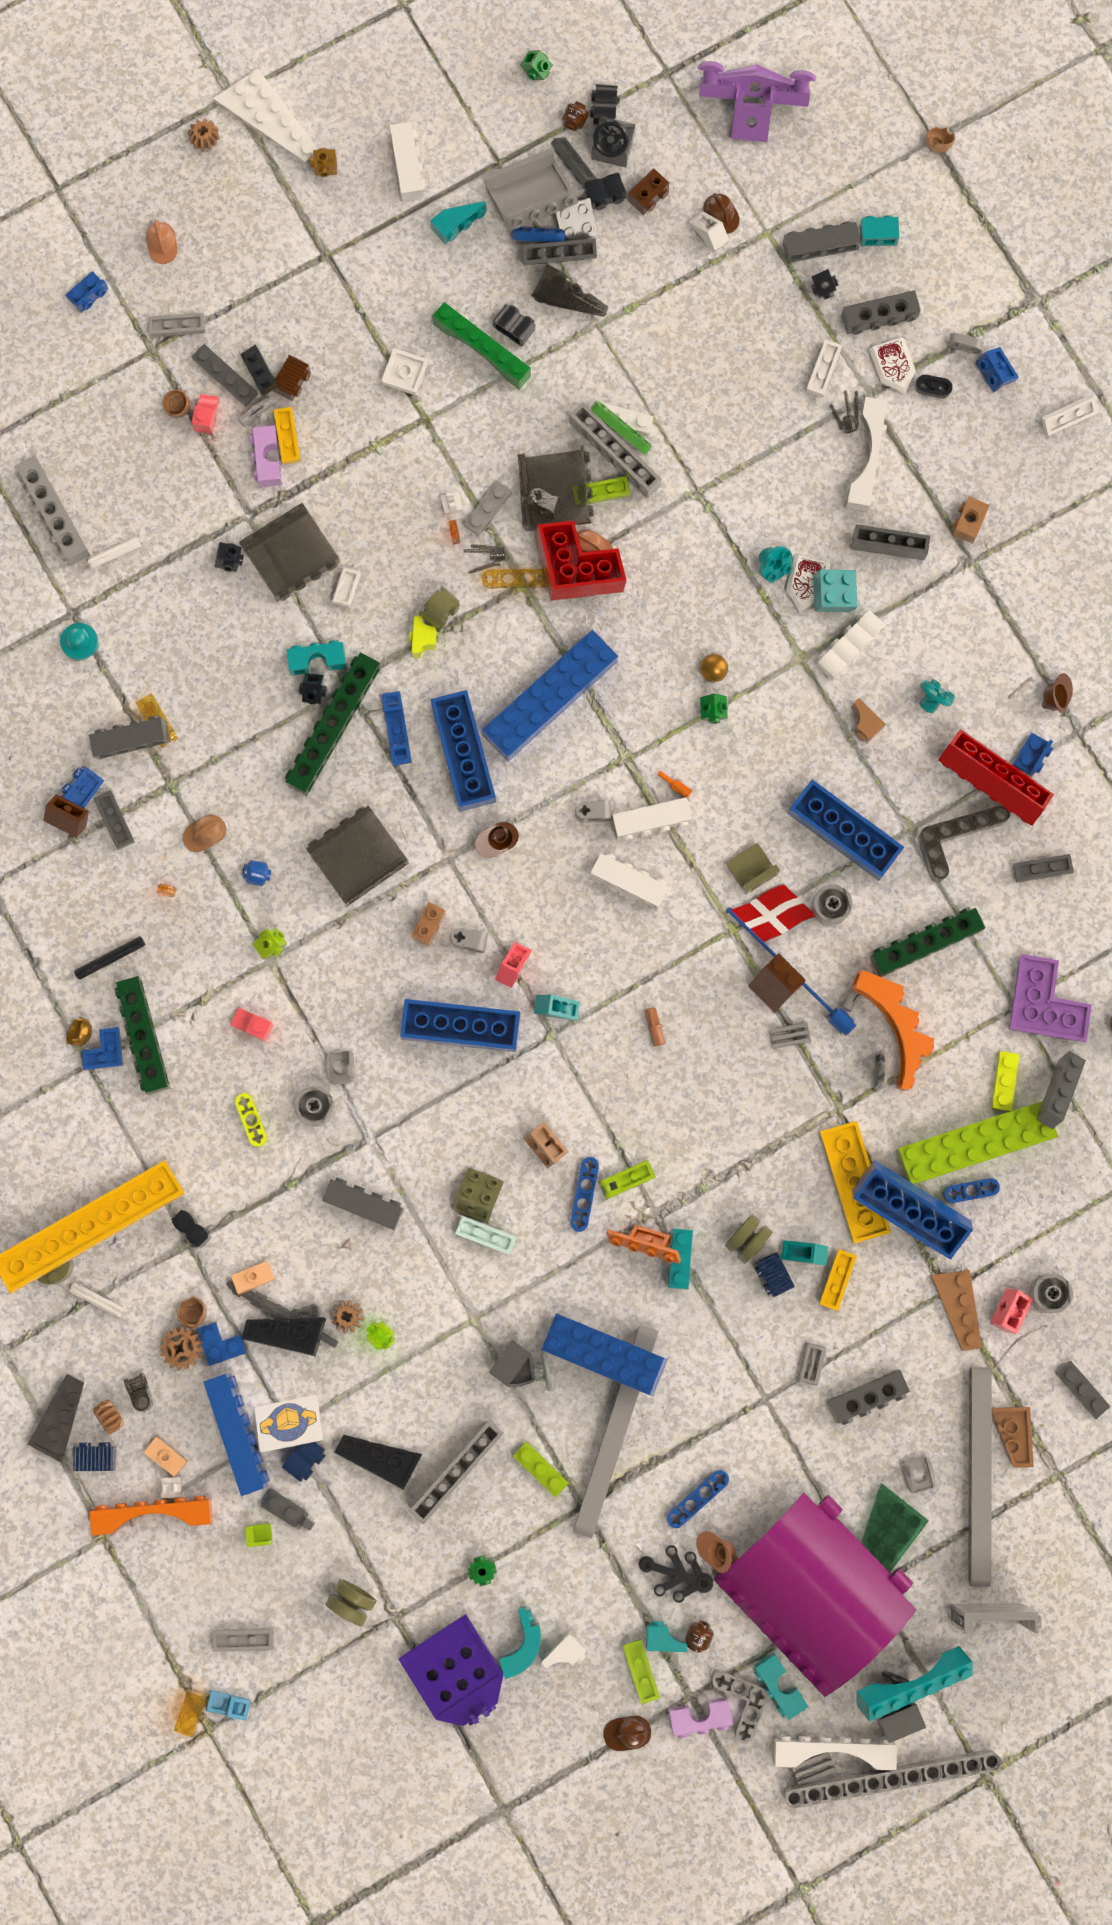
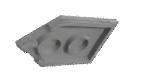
M884 1049L875 1054L874 1092H878L887 1084L889 1062L888 1054Z

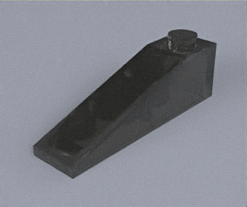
M546 264L531 295L537 302L605 317L608 310L607 305L592 294H585L579 284L575 283L574 285L566 280L567 275Z

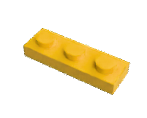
M292 407L274 409L282 464L301 462Z
M841 1249L837 1250L819 1305L835 1311L839 1310L857 1255Z

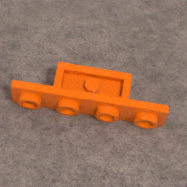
M638 1225L634 1226L630 1236L612 1230H607L606 1232L609 1242L614 1246H623L633 1252L639 1251L649 1257H659L668 1263L675 1262L679 1264L681 1261L677 1250L667 1248L671 1241V1236Z

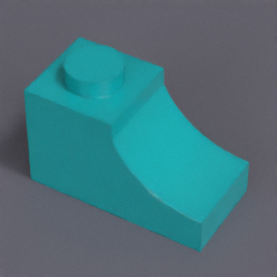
M551 994L536 995L534 1014L577 1021L580 1002Z
M783 1240L781 1260L826 1266L829 1246Z
M652 1621V1624H647V1651L687 1652V1643L674 1638L668 1632V1626L664 1624V1621Z

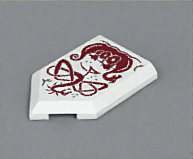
M898 338L871 347L869 353L880 383L905 394L916 370L904 338Z
M801 555L794 556L786 592L796 605L799 613L814 604L813 574L820 569L830 570V563Z

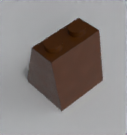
M778 953L750 982L748 987L775 1013L802 987L806 979Z

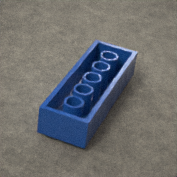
M464 690L430 699L459 811L462 812L496 803V796L468 691Z
M813 779L787 813L878 881H880L904 849V846Z
M405 999L400 1038L401 1040L516 1052L520 1011Z
M875 1159L852 1189L853 1199L950 1260L973 1231L970 1219Z
M557 1313L541 1349L650 1396H654L668 1359Z
M226 1373L204 1381L203 1383L241 1497L266 1488L270 1481L267 1470L263 1471L261 1465L264 1462L260 1451L257 1452L255 1444H257V1439L254 1432H250L248 1425H251L249 1415L247 1413L244 1414L242 1406H245L242 1395L237 1393L236 1387H238V1382L235 1375L232 1376L231 1373Z

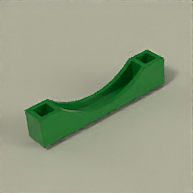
M445 302L432 315L433 325L446 335L463 342L475 350L505 380L520 390L531 377V368Z

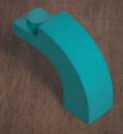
M526 1606L518 1608L525 1633L522 1645L515 1652L499 1657L505 1679L525 1671L533 1663L539 1652L541 1643L540 1624L531 1625L534 1618L531 1609L527 1610Z

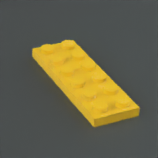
M854 1121L820 1131L819 1133L853 1244L891 1233L888 1220L853 1199L852 1196L853 1187L870 1166L858 1122Z

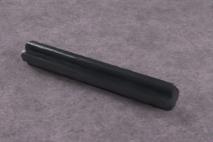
M139 936L74 970V974L77 979L81 980L144 947L145 942Z

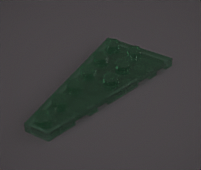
M880 1483L861 1544L890 1573L929 1520Z

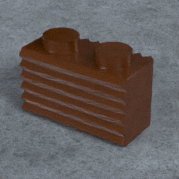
M289 354L275 378L278 387L273 391L290 401H293L295 397H299L303 382H307L311 376L309 364Z

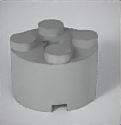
M826 885L817 892L812 901L813 915L822 925H838L850 914L853 905L852 897L845 888L839 885ZM830 902L836 904L834 909L828 906Z
M311 1086L301 1090L294 1102L298 1118L305 1124L313 1127L323 1126L328 1123L335 1112V1102L332 1096L325 1089L318 1086ZM318 1102L319 1109L312 1111L313 1108L310 1105Z
M1044 1274L1033 1280L1029 1296L1033 1299L1032 1304L1037 1310L1043 1313H1059L1064 1311L1071 1303L1073 1289L1063 1276L1059 1274ZM1050 1290L1054 1291L1055 1294L1053 1296H1048Z

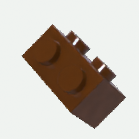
M653 168L628 192V202L642 215L647 211L651 212L660 199L663 200L669 194L670 182Z
M56 794L46 804L43 821L77 838L87 826L89 811Z

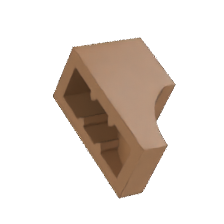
M858 698L851 707L858 719V725L854 731L856 732V737L861 742L865 741L868 744L883 730L886 724Z

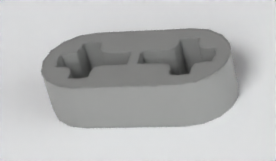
M951 333L948 339L949 347L972 354H980L984 342L980 339L959 333Z

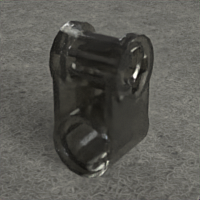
M538 487L523 496V504L527 509L547 519L556 518L561 501L558 496Z
M141 1372L137 1377L129 1380L127 1378L124 1379V1385L134 1409L141 1412L149 1411L153 1406V1399L145 1374ZM142 1397L147 1399V1405L144 1408H141L138 1403Z

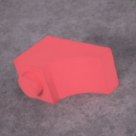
M200 394L199 402L194 408L192 426L195 432L213 434L219 397Z
M514 942L501 963L495 980L512 988L532 950Z
M238 1008L230 1024L266 1042L274 1026L272 1022L241 1008Z

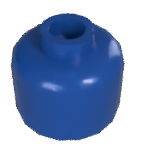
M250 860L248 864H244L242 878L245 879L247 884L263 886L266 881H270L271 870L268 869L266 862Z

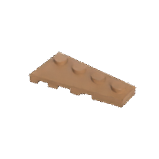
M970 1270L930 1275L936 1286L939 1298H941L946 1315L950 1320L961 1351L982 1348Z

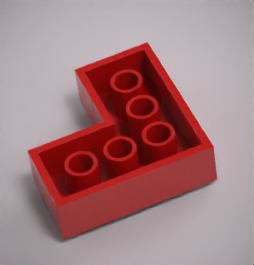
M574 520L538 524L535 539L550 601L624 592L627 579L619 548L582 552Z

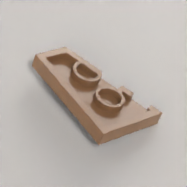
M1030 1407L992 1408V1414L1013 1468L1034 1467Z

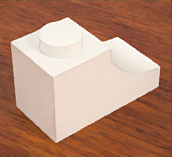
M701 212L689 221L690 227L699 234L705 245L711 249H719L729 241L723 223L709 214Z
M568 1632L541 1660V1664L546 1669L558 1662H567L572 1666L575 1663L580 1664L586 1657L584 1654L586 1648Z

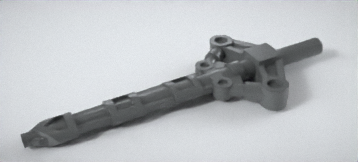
M227 1281L226 1283L234 1295L244 1297L250 1301V1304L259 1309L262 1308L276 1319L303 1318V1314H309V1318L319 1317L320 1307L317 1304L289 1311L282 1305L268 1300L266 1296L257 1291L255 1293L249 1290L238 1295L233 1282ZM322 1333L321 1341L336 1348L339 1341Z

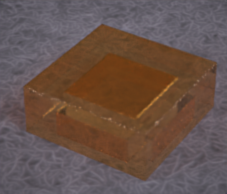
M456 520L449 521L453 545L459 544L460 537Z

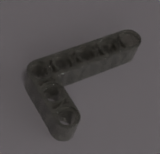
M1003 805L923 828L918 835V842L931 880L937 883L942 882L949 875V867L941 845L942 842L1001 826L1009 819L1010 812ZM996 812H1002L1004 819H998ZM978 817H983L986 820V824H980ZM960 822H965L968 825V830L961 829ZM943 827L948 828L950 835H944L941 829ZM923 833H930L932 840L924 839ZM929 851L937 852L938 858H931ZM936 868L943 871L944 875L942 877L935 874Z

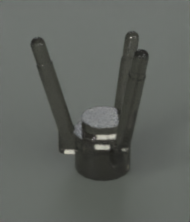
M844 390L847 416L843 417V421L840 420L832 404L829 405L838 423L839 430H843L846 434L857 431L859 427L858 391H855L854 416L851 415L847 390Z
M471 544V548L478 549L463 550L465 553H489L490 561L494 560L492 563L469 570V574L494 566H501V562L506 560L504 546Z

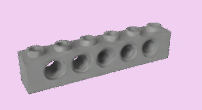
M583 402L569 414V423L623 476H627V479L647 499L661 486L662 479Z
M34 455L15 465L18 470L15 473L18 480L26 485L24 491L29 499L33 498L35 501L32 504L37 514H42L44 519L41 521L45 529H50L52 532L51 540L55 546L59 545L61 548L59 554L64 562L68 561L71 566L90 556L36 456ZM32 478H38L36 482L30 483ZM41 493H46L44 498H38ZM49 509H55L54 513L47 514ZM59 524L64 525L61 530H56ZM67 540H73L69 546L64 544Z
M489 1420L413 1505L409 1512L424 1525L500 1439L504 1432Z

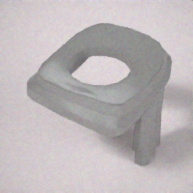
M351 1051L328 1053L326 1076L331 1084H345L354 1080L355 1063L354 1055ZM343 1060L347 1063L348 1070L345 1074L337 1075L333 1071V1065L336 1061Z
M917 1457L904 1463L903 1472L911 1493H919L935 1487L934 1469L927 1457ZM917 1467H922L927 1472V1477L923 1482L918 1483L913 1480V1470Z

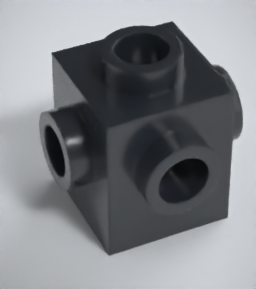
M829 269L811 276L814 283L811 285L815 296L819 295V298L823 297L824 300L835 296L834 292L837 291L836 287L839 284L836 276H831ZM828 283V287L822 288V284Z
M219 542L214 567L227 572H237L238 565L242 566L244 555L241 554L242 547L233 543Z
M305 673L303 682L299 685V694L302 695V702L321 704L322 698L326 697L327 686H324V675Z

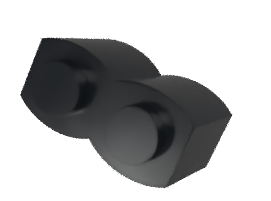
M596 84V90H592L591 101L595 102L594 107H591L590 118H594L593 124L598 125L600 116L616 119L618 86Z
M619 173L610 174L602 179H596L585 184V192L591 200L592 209L602 210L608 204H620L626 198V190Z
M505 304L493 320V327L523 347L535 331V322L531 317L521 315L515 306Z
M180 1210L171 1219L175 1228L185 1233L188 1241L196 1247L202 1248L212 1238L209 1231L199 1225L196 1218L187 1211Z

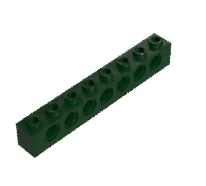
M361 652L358 657L355 656L350 664V671L348 673L345 672L341 679L342 685L339 689H335L331 704L325 706L322 713L324 716L321 721L318 720L314 725L313 735L306 739L304 743L305 749L302 754L299 753L296 756L294 768L292 770L289 769L285 776L287 786L305 796H308L381 669L380 662ZM358 672L365 673L361 679L356 678L355 675ZM354 688L356 691L354 694L348 695L346 690ZM339 704L346 705L343 711H338L336 708ZM330 720L337 721L334 727L327 726ZM326 736L328 739L325 743H319V737ZM312 752L318 753V757L314 760L308 758ZM303 768L309 770L305 776L299 775L300 770Z

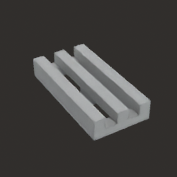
M807 1022L769 1030L773 1049L811 1042ZM804 1028V1031L780 1036L774 1035V1033ZM802 1035L806 1036L804 1039L776 1044V1040Z
M806 1343L798 1381L818 1386L826 1347ZM811 1347L813 1348V1352L807 1378L805 1379L804 1373ZM819 1349L821 1350L815 1374V1379L813 1381L811 1380V1376L813 1372L817 1350Z
M829 1752L810 1757L797 1767H792L799 1786L836 1772ZM827 1757L825 1762L799 1772L797 1771L800 1767ZM830 1765V1768L800 1779V1776Z

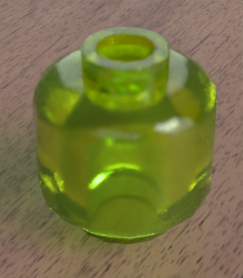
M380 1321L377 1324L373 1322L366 1329L368 1332L366 1340L376 1350L383 1349L385 1351L395 1341L394 1330L384 1321Z

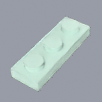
M462 1216L455 1233L507 1255L511 1254L517 1238L465 1216Z

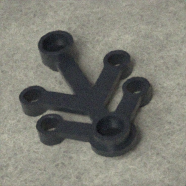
M674 1545L667 1546L665 1552L671 1558L676 1569L654 1563L650 1556H643L639 1559L638 1565L641 1571L645 1573L655 1571L674 1577L663 1584H656L654 1586L656 1596H663L667 1590L684 1581L692 1583L683 1590L674 1591V1601L681 1603L690 1594L696 1591L707 1593L713 1587L712 1577L708 1573L702 1572L696 1561V1554L693 1551L686 1552L684 1559L691 1565L695 1576L686 1572L677 1554L678 1550ZM669 1548L675 1549L673 1555L668 1554ZM688 1554L694 1555V1559L692 1561L687 1560ZM644 1561L650 1562L649 1568L643 1567ZM702 1579L707 1580L705 1587L700 1585ZM659 1586L663 1587L661 1594L656 1592V1588ZM681 1593L682 1599L677 1600L675 1594Z

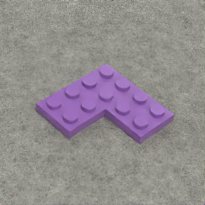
M1020 954L1009 1030L1086 1043L1092 1004L1054 998L1059 960Z

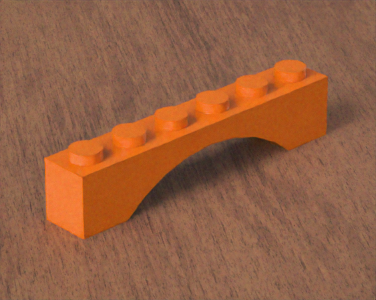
M206 1495L194 1496V1500L186 1501V1497L174 1498V1502L169 1503L166 1502V1499L154 1500V1504L148 1505L147 1501L134 1502L135 1506L128 1507L127 1503L115 1504V1508L99 1505L95 1506V1510L89 1511L91 1536L114 1533L130 1519L145 1514L170 1515L183 1520L190 1526L213 1523L211 1498L206 1499Z

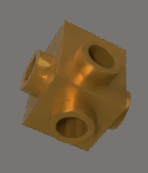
M319 148L318 150H313V157H310L311 169L315 171V176L327 177L329 175H337L335 149Z

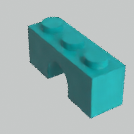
M338 640L329 641L328 644L311 643L306 647L294 645L287 649L288 666L291 676L310 673L309 664L315 658L324 659L328 671L347 669L344 644Z
M672 1229L671 1249L678 1251L681 1261L679 1264L675 1262L670 1263L668 1288L689 1289L693 1230Z
M774 1652L754 1665L757 1669L754 1674L760 1683L764 1681L768 1688L765 1691L771 1700L775 1698L779 1704L776 1706V1709L781 1717L786 1715L787 1719L790 1720L809 1707L796 1687L786 1692L778 1689L777 1681L781 1675L786 1673V1670Z

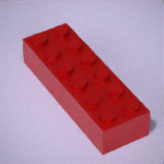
M961 729L938 759L944 767L957 773L961 779L970 782L974 788L981 790L991 800L997 801L1007 811L1013 812L1024 823H1028L1031 826L1043 813L1054 795Z

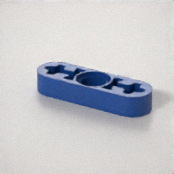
M519 227L512 230V239L519 241L562 242L565 241V231L553 228Z
M993 1178L951 1185L944 1189L943 1198L948 1203H957L994 1196L999 1192L1000 1185ZM988 1182L991 1185H995L992 1193H990V1190H983V1195H980L981 1188L978 1183H981V1187L987 1186ZM969 1185H973L976 1188L975 1196H969L966 1193V1188ZM959 1187H962L964 1199L961 1198L962 1195L955 1196V1200H952V1197H948L947 1193H950V1189L953 1192L961 1191Z

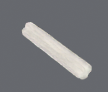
M134 537L88 558V563L91 568H95L141 547V543L137 537Z
M73 1283L69 1289L70 1293L116 1317H120L123 1313V1307L77 1283Z

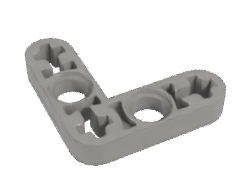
M716 1671L712 1676L713 1686L722 1692L746 1701L735 1730V1736L740 1743L747 1744L754 1737L768 1695L764 1687L725 1671ZM721 1675H724V1680L730 1682V1678L734 1679L731 1682L730 1690L727 1689V1684L722 1683L718 1686V1682L715 1680L716 1677L720 1678ZM738 1682H742L745 1685L744 1692L740 1694L734 1691V1685ZM758 1690H761L763 1698H759L757 1701V1705H761L760 1708L749 1704L750 1701L752 1703L755 1702L753 1693H757ZM747 1710H756L757 1717L754 1720H748L746 1718ZM744 1720L746 1723L752 1724L753 1728L748 1726L747 1732L750 1734L749 1737L745 1736L744 1739H741L739 1732L744 1731L746 1727L745 1724H742Z

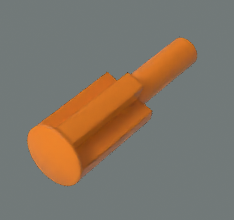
M662 771L658 772L657 775L669 783L671 789L680 796L688 798L693 790L678 779L674 781Z

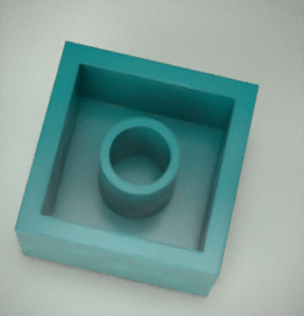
M820 569L813 574L815 612H851L858 607L856 570Z

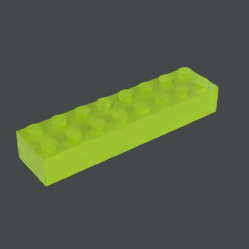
M1041 1101L896 1149V1153L905 1179L913 1184H917L1057 1138L1058 1134L1056 1128L1051 1129L1036 1120L1043 1102Z

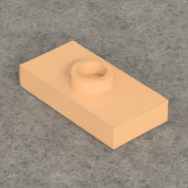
M268 1261L231 1275L238 1295L275 1280Z
M155 1437L144 1452L174 1477H176L188 1461L159 1437Z

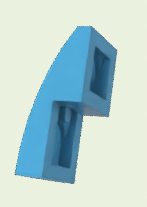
M210 1690L206 1711L246 1721L251 1700Z

